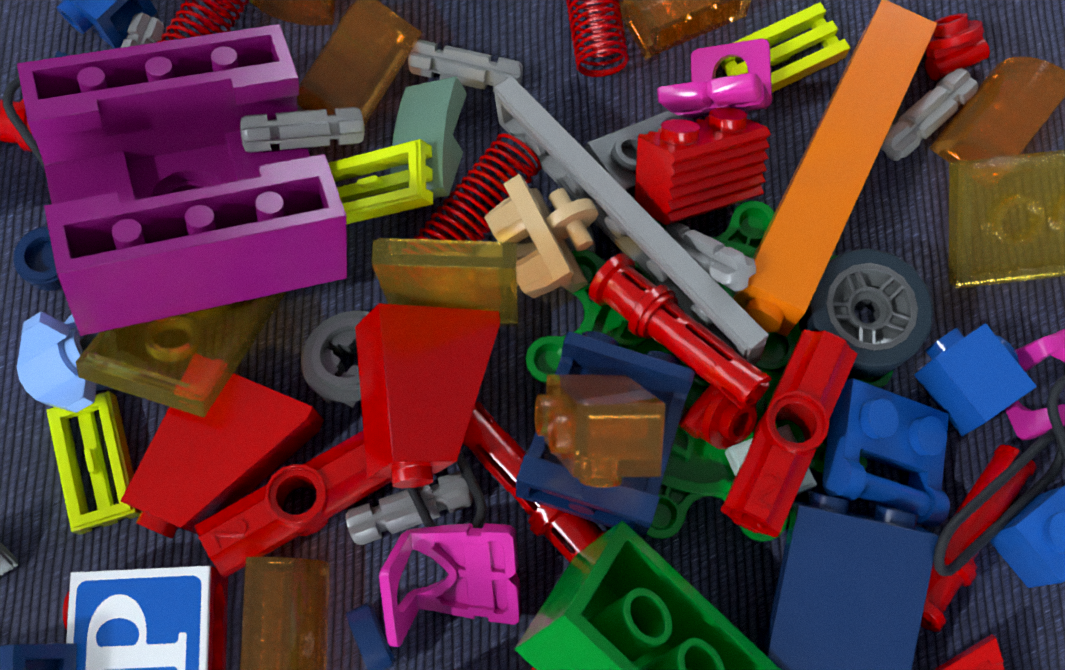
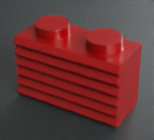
M715 108L709 111V117H706L705 120L696 119V122L683 119L667 120L661 123V129H658V132L649 131L648 134H639L635 201L652 218L665 225H669L760 197L764 194L761 185L766 182L762 174L767 171L763 162L768 159L765 150L770 147L766 140L771 135L768 127L747 119V113L743 110Z

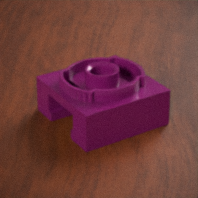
M280 24L17 63L27 120L44 164L52 203L45 205L44 209L56 271L80 336L347 278L346 213L326 155L310 156L308 148L280 151L279 144L271 145L270 152L248 153L242 145L240 122L243 116L267 114V120L276 119L275 113L298 111V75Z

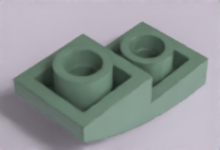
M457 76L406 87L395 123L392 146L418 139L432 146V158L426 159V166L430 167L433 171V181L426 182V188L433 192V199L449 196L463 155V151L455 140L453 133L467 93ZM409 164L390 168V174L409 170Z

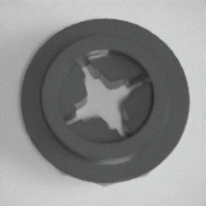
M347 311L328 318L315 328L304 345L301 356L303 376L310 388L328 404L332 401L343 402L354 408L356 401L361 400L358 365H352L345 372L346 368L335 352L340 355L348 354L353 356L357 353L355 326L369 313L367 311Z

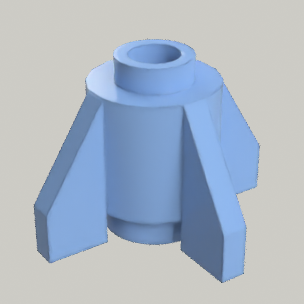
M40 311L23 324L17 362L19 380L26 392L35 400L46 405L77 413L94 403L96 391L127 388L146 379L149 367L124 354L117 357L116 343L108 331L80 336L72 314L63 323Z

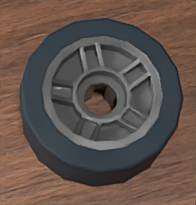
M869 248L844 252L828 262L810 304L798 322L801 333L804 329L818 332L825 330L845 339L849 347L858 353L848 377L865 379L883 376L917 353L930 334L934 310L928 287L912 266L894 254ZM865 307L872 312L868 317L869 324L858 320L854 310L862 311Z

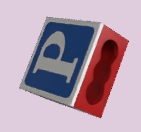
M211 566L71 572L70 590L67 592L63 603V623L67 630L66 643H77L76 670H226L228 577L224 579L219 574L217 568Z

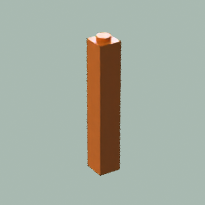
M881 0L865 28L752 258L756 265V273L749 277L748 287L744 290L736 291L733 297L766 332H776L787 337L806 312L938 24L888 0Z

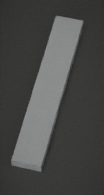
M512 76L494 87L499 124L508 134L520 139L533 150L540 160L542 169L561 188H565L573 201L583 198L593 201L598 210V216L594 223L623 253L635 261L636 266L656 286L665 284L676 293V298H678V306L685 313L732 347L735 352L749 363L751 362L755 365L760 361L769 334Z

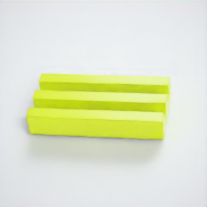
M821 2L733 42L762 38L766 39L771 47L812 28V30L770 49L771 65L775 66L820 42L824 47L815 53L772 72V92L846 58L850 50V46L845 39L839 41L836 37L838 28L833 20L829 22L825 20L826 9ZM729 57L720 63L727 76L748 73L745 61L737 64V62L743 60L742 58Z
M418 139L329 162L328 164L335 182L409 164V170L381 177L374 175L358 179L357 183L337 187L346 213V224L433 205V192L426 188V182L433 181V171L430 167L426 166V159L432 158V146Z
M110 391L97 394L93 404L77 413L56 407L47 409L46 412L71 532L81 535L93 531L92 528L100 525L107 527L118 523V520L126 517L129 519L139 517L141 510L121 502L134 476L117 396ZM99 410L119 503L115 505L94 411ZM76 416L79 421L84 454L97 505V510L92 512L88 511L69 421L70 418Z

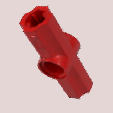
M804 329L769 405L755 428L753 440L720 511L728 515L734 523L754 533H762L772 537H777L780 534L814 453L827 436L829 419L858 355L857 352L849 347L845 339L825 330L818 332ZM785 419L797 424L804 434L805 442L793 443L784 439L777 431L775 421Z
M363 430L304 464H291L279 469L271 476L267 485L194 525L209 558L219 574L225 579L297 536H308L318 532L327 524L330 517L392 482V478L367 479ZM308 487L317 492L316 501L307 512L299 515H291L284 512V501L287 495L294 489Z

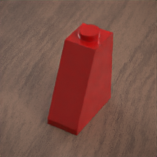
M379 303L355 326L367 479L392 478V486L396 488L421 487L433 483V475L457 462L500 326L499 311Z
M195 357L130 481L121 502L141 510L136 523L171 539L174 538L178 528L198 535L194 525L242 499L316 435L324 419L313 406Z

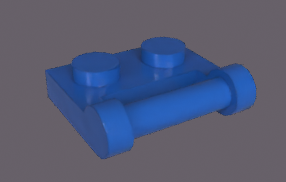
M847 379L830 417L823 470V488L825 492L835 498L848 499L850 501L861 498L886 507L918 514V524L932 528L940 526L946 520L950 510L949 498L942 491L949 414L857 379ZM860 456L908 472V486L867 473L864 466L859 463Z

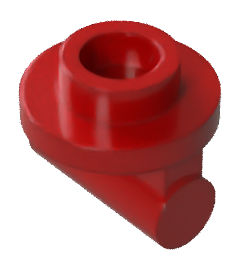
M967 13L953 14L934 21L938 24L925 50L927 56L925 68L932 80H938L958 68L964 69L988 59L990 49L988 43L983 38L984 29L982 21L969 20Z
M711 384L681 417L679 425L696 439L700 437L718 449H727L744 441L753 431L757 420L756 404L743 412L726 395Z

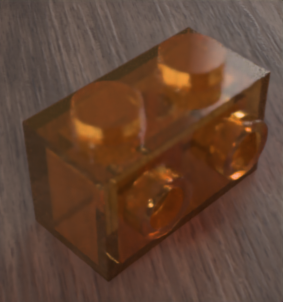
M547 375L546 394H538L535 402L536 433L538 436H544V441L549 446L551 453L557 456L573 478H579V482L587 486L607 488L621 485L622 477H661L665 417L664 402L626 375Z

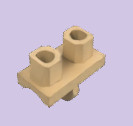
M518 174L505 182L503 185L510 197L498 204L484 218L499 244L507 249L529 235L532 238L537 250L511 265V271L521 290L526 295L536 298L560 286L574 293L588 285L589 283L565 239H571L576 251H583L593 244V240L586 229L598 216V210L593 201L588 198L571 201L565 188H560L553 191L548 197L555 209L551 213L540 191L537 188L529 189L523 176Z

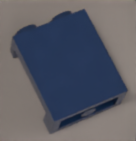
M587 331L581 335L567 332L562 346L561 358L529 453L524 455L516 479V497L611 528L623 520L633 531L644 538L655 515L659 501L658 493L684 404L693 383L695 371L682 366V362L679 359L664 352L648 351L642 354L619 347V343L615 339L603 333Z
M816 491L808 492L807 502L794 500L788 513L790 514V524L768 630L760 628L757 648L781 670H912L933 565L934 550L939 535L916 526L918 514L900 509L876 505L874 517L848 511L850 503L848 499L835 498L826 493Z

